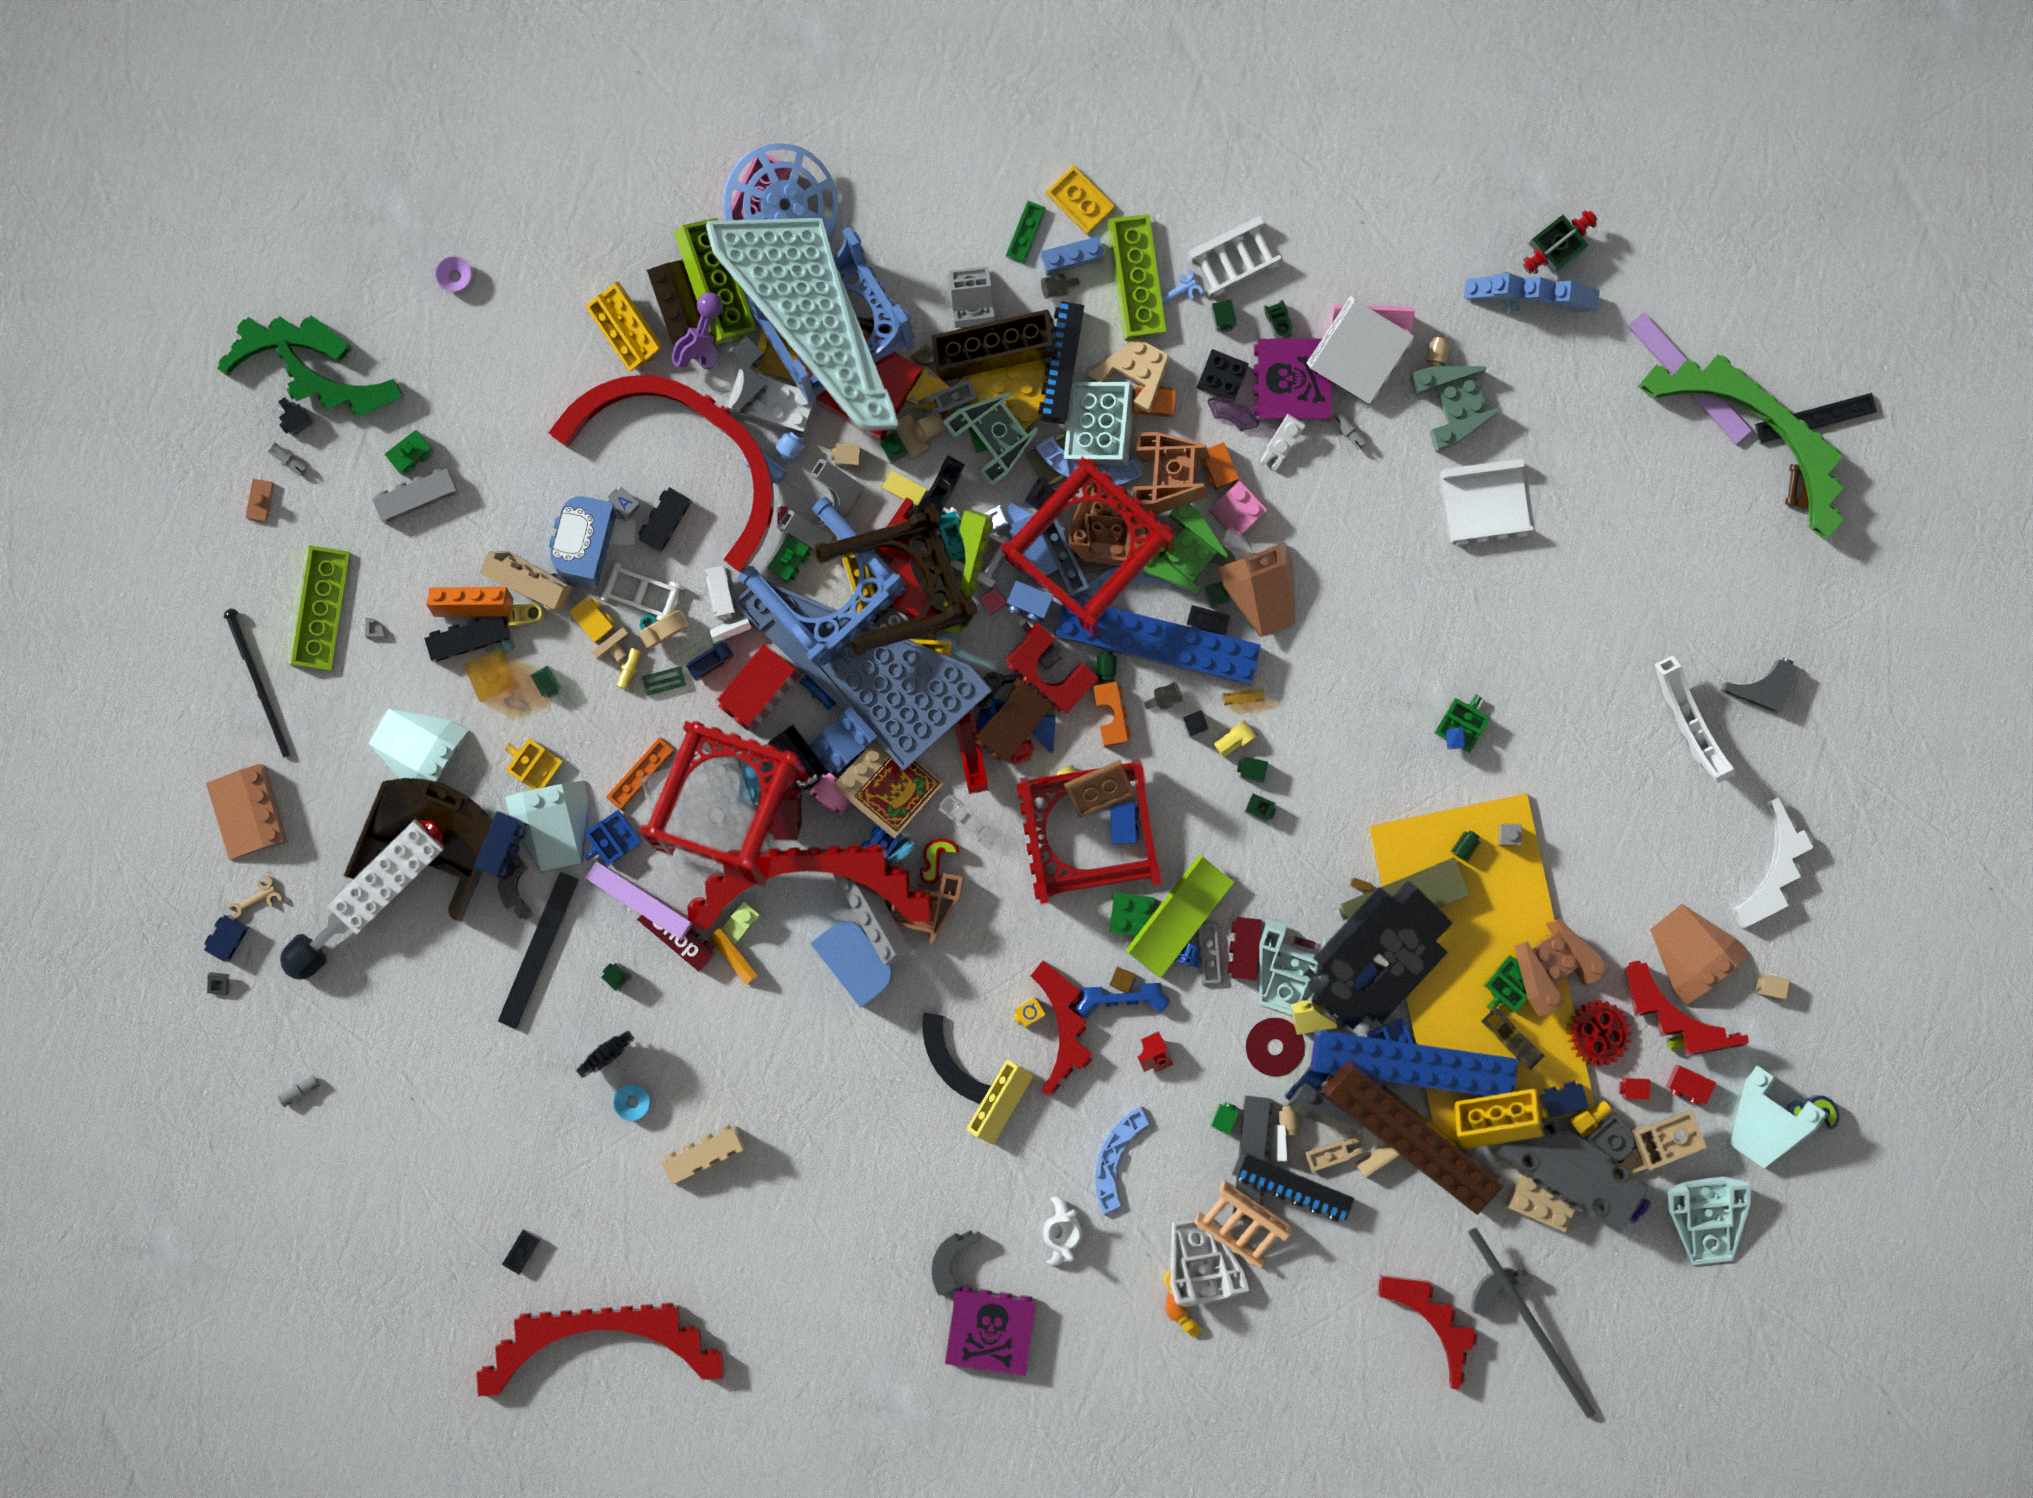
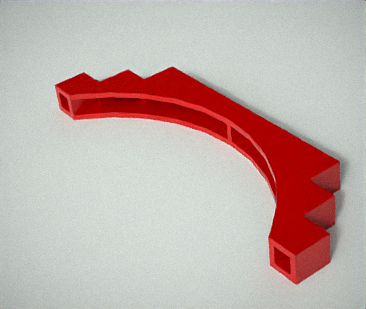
M879 844L861 848L859 845H851L848 848L830 846L828 849H820V847L815 846L809 847L806 850H800L798 847H792L788 850L771 848L768 851H760L755 863L767 879L781 874L803 871L824 872L850 878L872 888L889 900L909 922H928L932 917L931 892H925L922 889L910 892L909 870L902 867H893L888 870L886 847H880ZM729 850L726 853L738 856L740 850ZM723 865L724 876L720 873L710 875L705 881L706 900L704 897H697L688 904V920L693 923L690 929H710L724 907L741 892L755 884L746 881L737 869Z
M673 1302L661 1303V1307H653V1304H643L641 1308L633 1309V1305L621 1306V1310H613V1307L600 1308V1311L592 1312V1308L580 1309V1313H572V1310H562L560 1314L552 1315L551 1311L540 1312V1316H532L531 1313L519 1314V1317L514 1319L515 1342H513V1339H503L495 1345L496 1368H494V1365H485L476 1372L478 1397L499 1395L516 1370L531 1355L551 1342L572 1334L593 1330L624 1331L658 1342L680 1356L702 1380L723 1378L724 1365L723 1351L718 1352L717 1348L705 1349V1353H702L701 1328L696 1329L695 1325L683 1326V1330H680L679 1305L674 1306Z

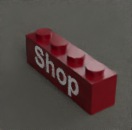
M640 915L637 919L698 972H701L716 954L713 951L715 947L707 940L702 942L698 938L699 933L694 929H689L683 940H680L643 915Z

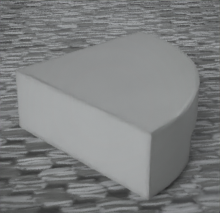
M365 618V638H387L384 627L378 621Z

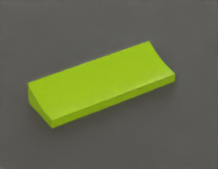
M1150 215L1110 218L1107 222L1124 340L1164 334L1167 331Z
M312 545L308 546L289 665L331 671L350 552Z
M1199 854L1125 951L1150 972L1161 978L1234 884V881Z

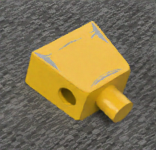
M926 367L906 397V402L923 410L935 408L937 406L934 400L925 405H919L918 401L949 386ZM951 408V409L946 410V411H948L949 413H951L954 408Z

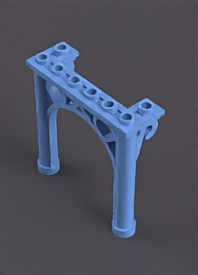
M827 497L820 499L813 506L812 511L820 517L840 540L859 535L832 506L833 503ZM874 550L855 554L854 556L859 567V580L852 597L842 608L830 615L820 618H808L795 613L753 565L745 568L738 576V580L743 585L748 586L806 650L809 655L808 659L818 667L826 665L836 651H841L852 636L859 635L861 628L865 624L868 625L876 618L875 615L880 610L884 611L891 604L890 601L896 596H901L906 590L905 587L908 586L898 574L896 575ZM865 566L876 578H866ZM877 584V593L871 598H865L863 596L864 585ZM860 598L864 603H868V605L857 614V607L860 604L858 599ZM838 618L840 621L851 619L841 630L840 625L835 620ZM803 623L816 624L814 635ZM822 624H834V632L829 637L822 638L820 636Z

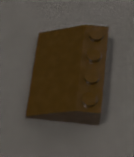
M683 259L647 270L673 347L681 337L687 334L689 328H697L701 316L697 309V299Z

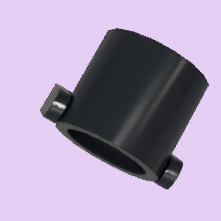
M1040 477L1036 481L1023 503L1024 507L1028 509L1033 507L1039 510L1055 493L1053 489L1047 486L1048 479Z

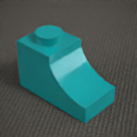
M956 512L941 515V522L938 526L950 560L953 561L965 557V547L959 531L960 522Z

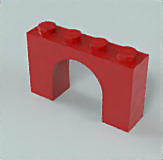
M1036 623L1006 656L1005 659L1009 662L1007 666L1014 673L1021 672L1024 675L1021 679L1029 686L1034 684L1038 688L1036 692L1044 699L1050 698L1053 701L1051 703L1052 707L1059 713L1063 710L1067 714L1099 677L1080 662L1064 680L1057 683L1042 681L1037 673V662L1041 654L1056 638L1039 623Z

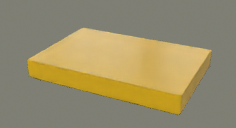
M1075 165L1068 169L1045 192L1086 235L1092 232L1116 208Z

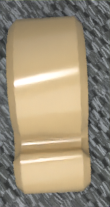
M676 610L639 631V636L646 648L651 649L673 635L686 630L690 624L682 610Z

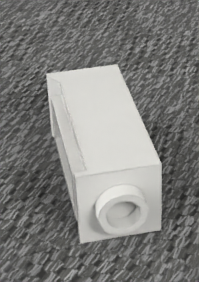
M724 565L705 569L704 572L708 575L706 581L713 611L717 613L714 615L715 618H720V621L731 619L732 615L736 614Z

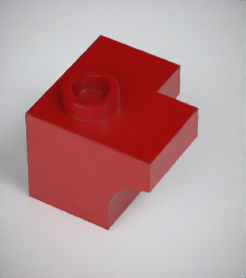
M1159 1031L1140 1039L1143 1051L1137 1058L1144 1072L1152 1068L1154 1072H1158L1173 1065Z

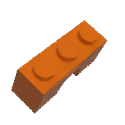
M1117 682L1093 686L1096 707L1107 706L1114 713V719L1111 723L1100 726L1103 747L1128 742L1127 738L1131 737L1129 725L1125 726L1124 723L1127 713L1126 707L1121 706L1120 698H1123L1122 686H1118Z

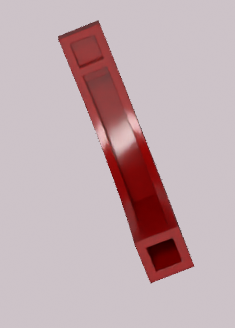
M972 709L955 724L969 794L989 790L981 748L975 742L977 738L973 736L974 732L977 733Z

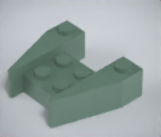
M1431 366L1411 374L1410 378L1416 395L1436 390L1447 425L1432 429L1429 433L1436 452L1455 446L1501 410L1498 407L1488 411L1476 375L1485 372L1486 366Z
M1011 391L961 407L943 420V423L954 438L969 427H972L992 453L994 458L979 468V471L991 487L1008 475L1038 431V427L1035 426L1026 432L1004 401L1012 396Z

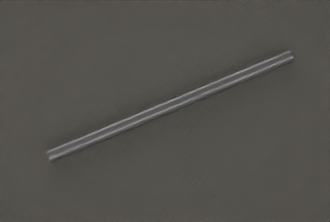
M1476 1227L1468 1232L1469 1236L1587 1418L1594 1416L1596 1412Z

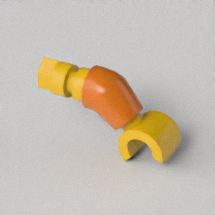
M1168 1270L1163 1277V1284L1170 1290V1293H1167L1165 1311L1171 1321L1181 1324L1182 1330L1194 1338L1203 1329L1192 1317L1188 1318L1189 1314L1185 1311L1186 1307L1176 1305L1171 1288V1270Z

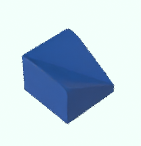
M1463 727L1446 730L1447 750L1465 748Z

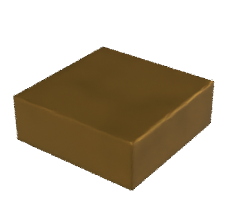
M1352 878L1350 886L1370 892L1372 883Z
M1116 967L1109 985L1128 993L1136 974Z

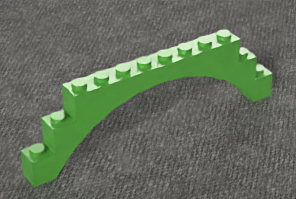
M1717 354L1703 371L1700 370V366L1696 362L1687 359L1673 376L1670 375V372L1665 367L1656 364L1637 386L1652 399L1678 394L1707 395L1725 399L1742 406L1766 421L1782 437L1795 456L1802 472L1809 500V528L1823 540L1831 536L1844 520L1838 509L1829 506L1844 488L1836 477L1828 475L1843 457L1835 446L1828 445L1822 435L1811 431L1805 421L1794 417L1793 412L1789 408L1782 407L1777 403V399L1773 395L1766 394L1757 382L1749 380L1744 371L1732 366L1730 360L1723 355Z

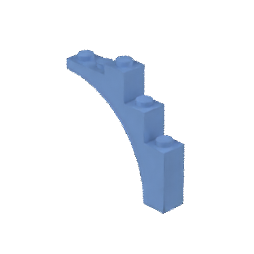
M1511 273L1493 274V277L1466 279L1464 299L1529 301L1562 306L1583 312L1598 310L1600 291L1574 281L1554 282L1542 277L1522 278Z

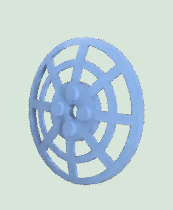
M768 144L747 153L730 172L723 192L725 220H733L731 198L733 189L745 193L743 208L746 218L741 220L822 218L824 226L828 228L826 234L829 239L835 227L838 214L837 191L828 169L811 152L792 144ZM783 149L795 151L796 154L794 163L783 161L770 163L765 152ZM805 155L815 162L824 172L827 179L818 183L813 175L801 166L803 156ZM758 157L763 168L753 175L748 185L736 181L745 165L753 158ZM774 169H792L789 180H779ZM767 173L771 183L763 191L755 188L754 186L757 181ZM799 173H802L813 186L803 190L797 184ZM828 187L831 188L833 197V215L831 220L822 216L824 203L821 191ZM815 194L818 201L817 213L808 210L807 198ZM751 195L760 198V212L753 215L750 208ZM783 198L788 202L786 210H782L779 205Z

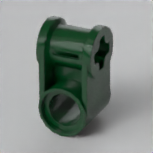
M1280 300L1278 304L1269 307L1267 305L1263 306L1275 338L1288 339L1292 332V324L1284 301ZM1285 326L1288 332L1281 334L1277 328Z

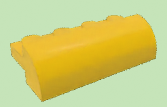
M619 281L614 282L607 290L597 295L585 306L629 372L651 361L655 357L654 355L663 348Z

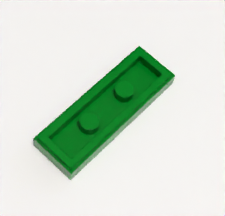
M1027 201L1006 257L1023 264L1025 263L1046 207Z

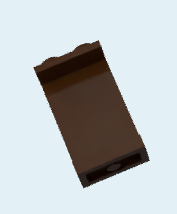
M1018 678L1013 683L1016 688L979 734L973 733V736L977 738L975 742L983 749L988 747L992 751L990 755L999 762L1001 759L1006 762L1011 759L1053 706Z

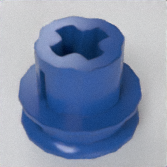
M1187 943L1175 961L1200 969L1199 963L1202 961L1199 960L1202 948Z

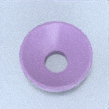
M448 256L442 259L436 266L435 278L442 289L456 293L468 287L471 282L472 271L469 264L463 258ZM453 271L461 273V278L458 282L450 280V274Z

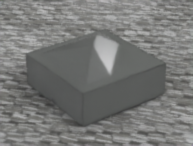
M209 972L207 976V993L228 995L229 974Z

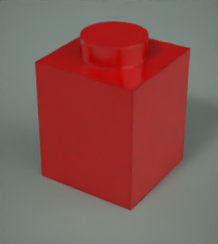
M1622 1077V1082H1619V1094H1622V1098L1650 1100V1079Z

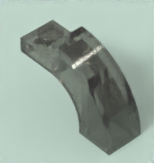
M518 855L511 862L513 867L510 875L506 876L505 880L498 878V891L506 909L515 906L514 912L520 919L524 917L525 920H529L534 916V913L523 901L518 891L519 879L528 869V866Z
M1496 1007L1481 1020L1491 1034L1530 1071L1545 1057Z

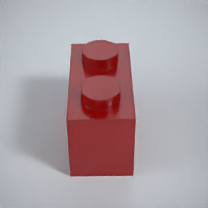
M1675 1065L1666 1087L1671 1089V1094L1680 1098L1683 1094L1689 1097V1102L1700 1106L1701 1103L1707 1105L1717 1082L1685 1067Z

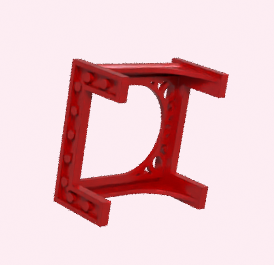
M1082 456L1077 462L1078 467L1013 539L1009 543L1005 541L1000 548L1004 559L1019 572L1023 569L1077 616L1079 625L1095 637L1099 633L1097 619L1154 557L1163 551L1171 554L1175 549L1174 532L1166 524L1162 526L1157 521L1158 517L1151 511L1147 513L1142 508L1143 504L1136 498L1131 499L1126 495L1128 492L1120 484L1116 486L1111 482L1113 479L1105 471L1101 473L1093 460L1090 458L1086 460ZM1088 484L1094 489L1098 488L1095 496L1088 495ZM1080 488H1082V494H1083V496H1082V497H1077V496H1075L1076 494L1080 493V491H1078V490H1079ZM1102 488L1104 489L1105 495H1109L1106 499L1100 496L1102 493ZM1093 501L1110 506L1122 516L1129 529L1130 548L1123 564L1082 608L1027 560L1023 554L1065 509L1077 503ZM1122 505L1123 509L1119 510L1117 506ZM1135 517V521L1141 522L1134 525L1130 522V519ZM1144 527L1149 530V534L1141 538L1135 536L1134 531L1137 528ZM1136 542L1144 543L1143 546L1140 544L1138 549L1134 546Z
M685 721L683 726L686 732L650 820L647 826L642 824L639 832L656 851L673 856L676 848L735 868L746 881L764 887L767 878L755 863L772 821L789 787L795 781L807 783L810 776L797 758V755L793 752H780L778 748L772 745L765 747L756 740L748 739L747 741L741 739V736L735 733L728 735L719 728L711 727L710 729L704 727L705 725L698 721H693V723ZM718 745H719L721 748H723V746H724V749H723L722 751H718V750H717ZM702 749H703V750H706V751H709V752H711V753L705 754V753L702 751ZM696 750H697L698 754L700 755V758L697 759V760H694V758L697 756V755L695 754V752H696ZM728 756L743 760L755 770L761 784L760 803L738 856L665 832L689 775L697 766L716 757ZM756 757V759L760 761L758 763H754L753 758ZM771 762L774 764L771 771L761 772L760 769L765 763ZM765 778L770 779L769 784L765 782Z
M1132 759V763L1122 765L1129 781H1135L1147 860L1094 869H1079L1062 862L1049 846L1046 836V824L1053 806L1068 794L1064 783L1099 768L1029 780L1028 777L1020 778V783L1016 785L1019 800L1023 799V803H1020L1021 815H1026L1027 823H1023L1025 835H1029L1030 843H1026L1028 855H1032L1033 863L1029 864L1031 875L1036 876L1033 888L1035 899H1040V904L1049 903V897L1063 892L1150 878L1154 886L1162 885L1144 784H1146L1144 769L1140 759ZM1050 792V795L1052 793H1055L1056 795L1055 798L1051 800L1049 796L1045 793ZM1036 798L1045 799L1048 807L1044 810L1037 808L1034 804ZM1033 810L1043 815L1042 821L1036 820L1038 816L1033 813ZM1043 834L1044 839H1039V835ZM1044 852H1048L1049 859L1044 861V863L1042 864V861L1045 858V855L1042 854ZM1051 862H1056L1058 864L1057 871L1052 875H1048L1045 871L1047 865ZM1065 868L1068 870V874H1063V876L1058 877L1061 874L1062 869Z

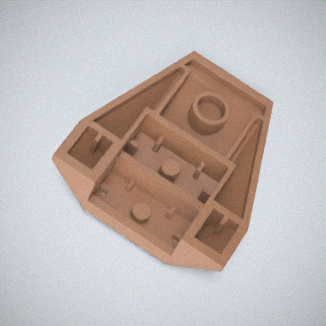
M1683 904L1679 905L1650 929L1671 986L1685 1005L1709 991L1735 970L1749 955L1736 938Z

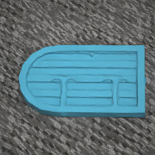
M909 836L898 842L887 856L888 863H895L907 856L915 848V842Z

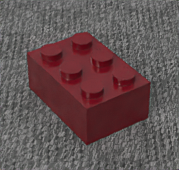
M789 788L782 798L769 829V834H773V840H798L802 827L801 788Z

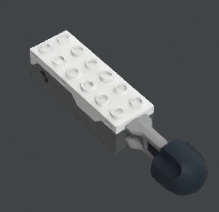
M417 816L330 901L327 907L332 913L328 917V926L315 939H309L304 934H297L285 946L280 957L281 967L285 974L299 980L308 979L316 974L327 963V956L321 947L334 934L345 933L349 928L357 934L444 849L446 844L443 842L442 828L435 821H423Z

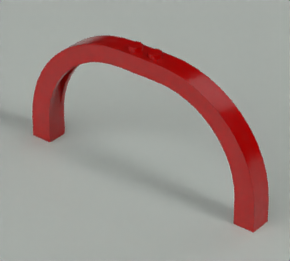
M651 375L625 376L602 383L581 395L564 411L548 433L567 448H569L584 426L600 411L616 402L640 396H656L677 401L692 409L728 435L740 447L747 459L753 479L754 493L752 510L746 527L723 560L740 573L751 564L761 549L771 525L774 511V488L771 472L764 454L750 433L730 416L732 414L731 411L724 406L721 408L716 406V401L707 394L704 397L682 383Z

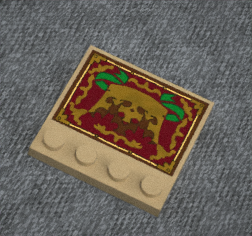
M874 740L834 783L833 787L895 839L944 783L917 760L903 771L886 750Z

